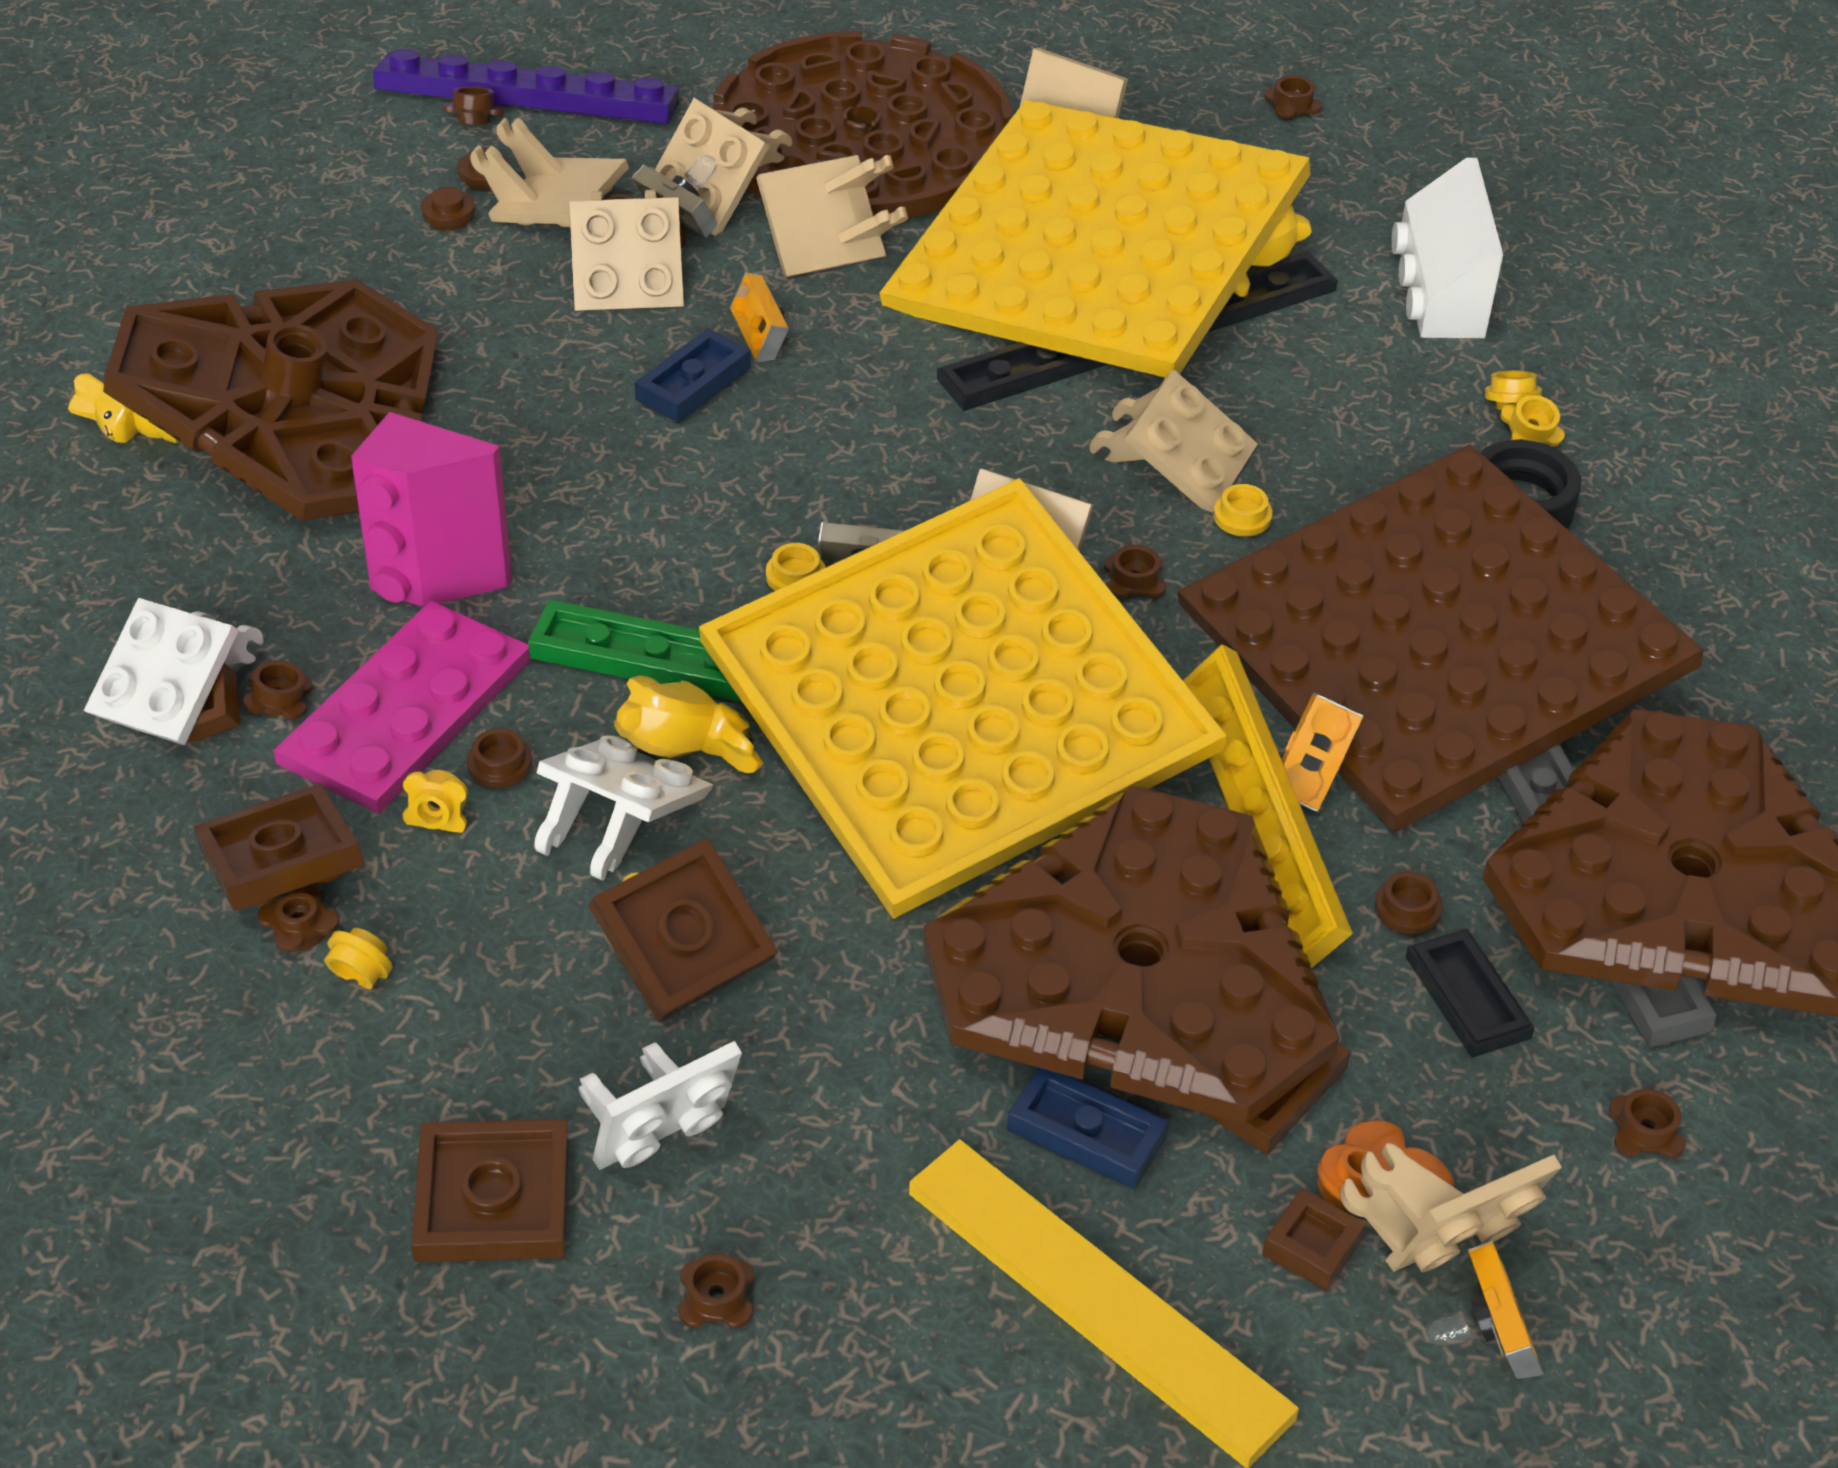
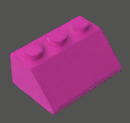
M389 412L351 455L370 589L377 592L387 601L394 603L406 601L424 607L430 601L440 604L507 587L513 579L500 446Z

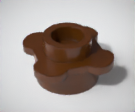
M1283 76L1276 81L1275 88H1269L1265 91L1264 99L1272 103L1276 108L1275 114L1284 119H1291L1304 113L1318 114L1322 108L1321 101L1314 99V83L1303 76Z
M465 86L453 89V102L443 104L444 111L457 113L460 123L470 125L489 123V115L504 114L503 106L494 105V90L485 87Z
M1128 545L1118 549L1114 555L1106 558L1104 569L1110 573L1111 577L1107 587L1116 598L1125 599L1129 595H1145L1156 599L1165 594L1166 583L1160 579L1163 561L1151 548L1142 545Z
M273 660L260 664L250 673L249 683L252 685L250 693L243 696V706L247 711L254 714L264 713L271 716L283 715L288 719L300 718L306 713L307 705L303 699L305 694L311 692L312 681L304 675L298 666L287 661Z
M304 886L296 889L294 893L282 897L278 903L270 902L262 905L258 911L259 923L264 927L272 929L277 948L285 952L306 950L316 946L325 936L333 934L338 929L339 918L335 911L325 908L321 902L320 890L313 886Z
M1640 1089L1632 1092L1629 1096H1617L1611 1101L1609 1114L1616 1120L1618 1127L1614 1145L1621 1153L1635 1157L1641 1152L1660 1153L1667 1158H1676L1683 1153L1686 1140L1678 1133L1681 1111L1677 1103L1670 1096L1654 1089ZM1648 1123L1653 1127V1129L1647 1128L1641 1124Z
M713 1253L690 1261L683 1266L680 1272V1280L686 1287L685 1300L678 1306V1315L685 1325L697 1328L705 1322H725L732 1328H740L750 1322L753 1317V1306L747 1300L748 1287L754 1283L755 1274L753 1268L747 1262L736 1260L726 1254ZM715 1289H719L724 1293L719 1298L710 1296V1292Z

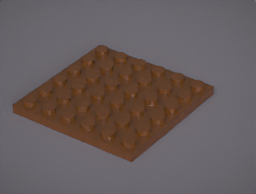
M1471 444L1178 590V603L1218 647L1223 644L1238 653L1249 681L1295 729L1313 693L1363 715L1337 773L1395 833L1505 774L1506 770L1527 762L1700 668L1704 651L1703 648Z

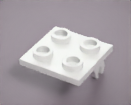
M138 598L84 711L116 724L185 745L223 664L253 663L256 657L246 650V645L248 641L257 645H263V635L259 629L251 626L241 625L235 628L232 625L216 621L210 614L199 611L188 613Z
M602 736L600 740L580 747L569 748L567 752L539 761L537 774L558 782V786L547 817L536 834L535 850L548 856L552 846L558 847L563 842L589 790L616 801L615 808L602 844L596 850L590 866L591 876L604 881L607 871L614 872L621 863L642 820L651 822L704 799L712 790L713 784L693 776V770L686 764L670 759L655 760L637 752L638 747L622 737Z
M735 1041L681 1068H678L661 1047L654 1042L642 1048L644 1055L640 1057L642 1065L654 1081L618 1099L602 1084L596 1074L591 1073L581 1078L582 1086L578 1087L579 1093L601 1123L592 1159L599 1170L617 1161L620 1162L623 1168L635 1166L648 1159L660 1148L658 1140L680 1129L683 1130L686 1136H693L715 1124L723 1115L721 1109L725 1107L742 1054Z

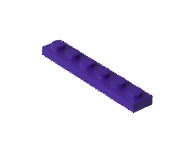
M398 49L388 53L373 69L374 89L453 98V89L465 86L485 87L494 90V103L664 124L669 123L679 102V87L664 85L662 80L656 78H640L634 82L616 80L614 75L606 72H592L582 76L566 74V70L555 66H545L537 70L517 68L515 63L504 60L480 64L468 62V58L461 55H445L439 59L421 57L419 52L411 49Z

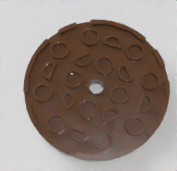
M862 31L830 32L799 37L771 46L748 58V67L738 74L729 72L714 93V105L712 108L732 113L739 108H746L756 115L757 123L753 125L745 122L742 125V128L745 130L769 135L774 130L779 129L792 138V145L790 147L780 144L777 148V152L784 156V160L758 167L747 187V190L754 195L762 198L756 179L758 174L858 155L860 164L871 158L874 159V162H878L883 156L890 155L894 168L879 175L865 186L873 216L884 210H888L890 214L899 207H905L908 218L942 210L1013 117L1011 102L999 82L987 70L966 56L956 52L950 58L931 51L930 41L894 33L891 36V42L862 40Z

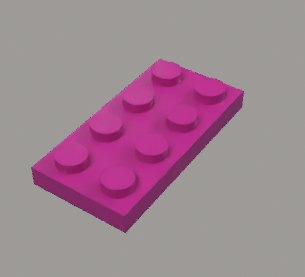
M430 601L273 750L276 764L316 784L320 783L322 787L379 814L404 789L403 782L410 773L421 772L532 660L529 655V645L436 602Z

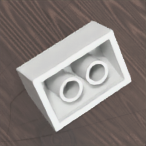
M1465 158L1406 200L1402 222H1395L1393 225L1392 252L1393 254H1402L1399 262V283L1402 287H1409L1406 298L1407 318L1409 320H1417L1420 337L1485 338L1503 252L1477 158Z

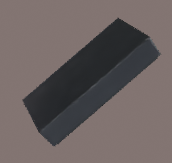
M1468 929L1408 946L1406 959L1471 1058L1532 1039L1535 1027Z

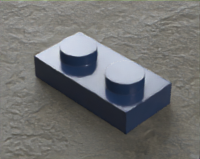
M707 328L635 382V399L679 423L751 368V350Z
M1037 1068L1008 1112L1007 1130L1136 1189L1167 1137L1169 1121L1071 1076Z

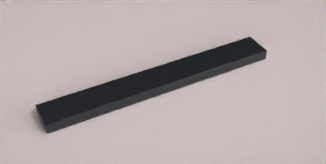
M1309 251L1285 258L1269 267L1250 269L1246 273L1250 282L1247 296L1241 297L1233 292L1208 332L1335 292L1338 280ZM1019 342L937 368V380L959 407L966 411L1109 364Z

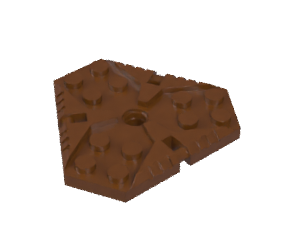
M358 279L255 291L253 305L245 306L239 305L234 294L128 306L125 309L107 365L103 392L139 416L147 419L156 427L164 430L173 438L181 441L190 449L198 453L205 451L212 456V463L246 483L255 491L263 493V496L302 521L359 512L351 455L389 412L421 421L439 330Z
M1634 708L1607 736L1606 741L1601 742L1594 753L1590 754L1583 761V764L1570 774L1566 788L1556 789L1547 798L1546 803L1541 804L1535 810L1534 815L1529 817L1522 824V827L1517 829L1486 862L1482 879L1541 970L1676 991L1681 976L1704 980V996L1838 1017V835L1828 826L1822 827L1818 821L1821 815L1820 811L1812 801L1806 798L1807 794L1800 785L1794 782V777L1782 766L1781 760L1755 726Z
M1133 785L1094 811L1093 816L1085 817L1079 821L1077 827L1067 829L1060 834L1059 839H1053L1042 846L1038 859L1035 861L1030 859L1018 862L1009 868L1008 873L999 875L991 881L990 885H985L975 891L973 897H966L924 926L923 946L951 1044L1082 1080L1088 1065L1112 1071L1111 1088L1245 1125L1334 1057L1337 1051L1339 1035L1323 994L1318 989L1315 974L1310 969L1311 964L1307 954L1303 951L1300 936L1296 931L1287 927L1290 911L1285 899L1282 898L1279 883L1274 878V870L1268 862V855L1252 815ZM1098 1035H1104L1121 1041L1119 1044L1098 1038Z

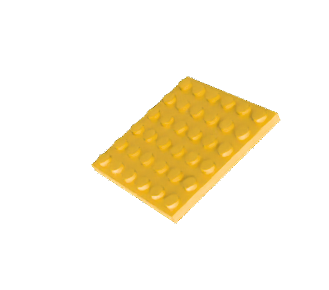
M1025 100L879 292L881 303L883 306L917 318L1164 378L1173 369L1180 374L1311 175L1310 157L1290 154L1281 150L1241 144L1232 140L1192 134L1183 130L1143 124L1133 120L1118 119L1094 114L1089 111H1079L1044 102Z
M1020 478L699 626L700 642L893 919L1056 837L1067 829L1077 826L1079 821L1085 817L1093 816L1094 811L1131 786L1150 789L1225 750L1227 735Z

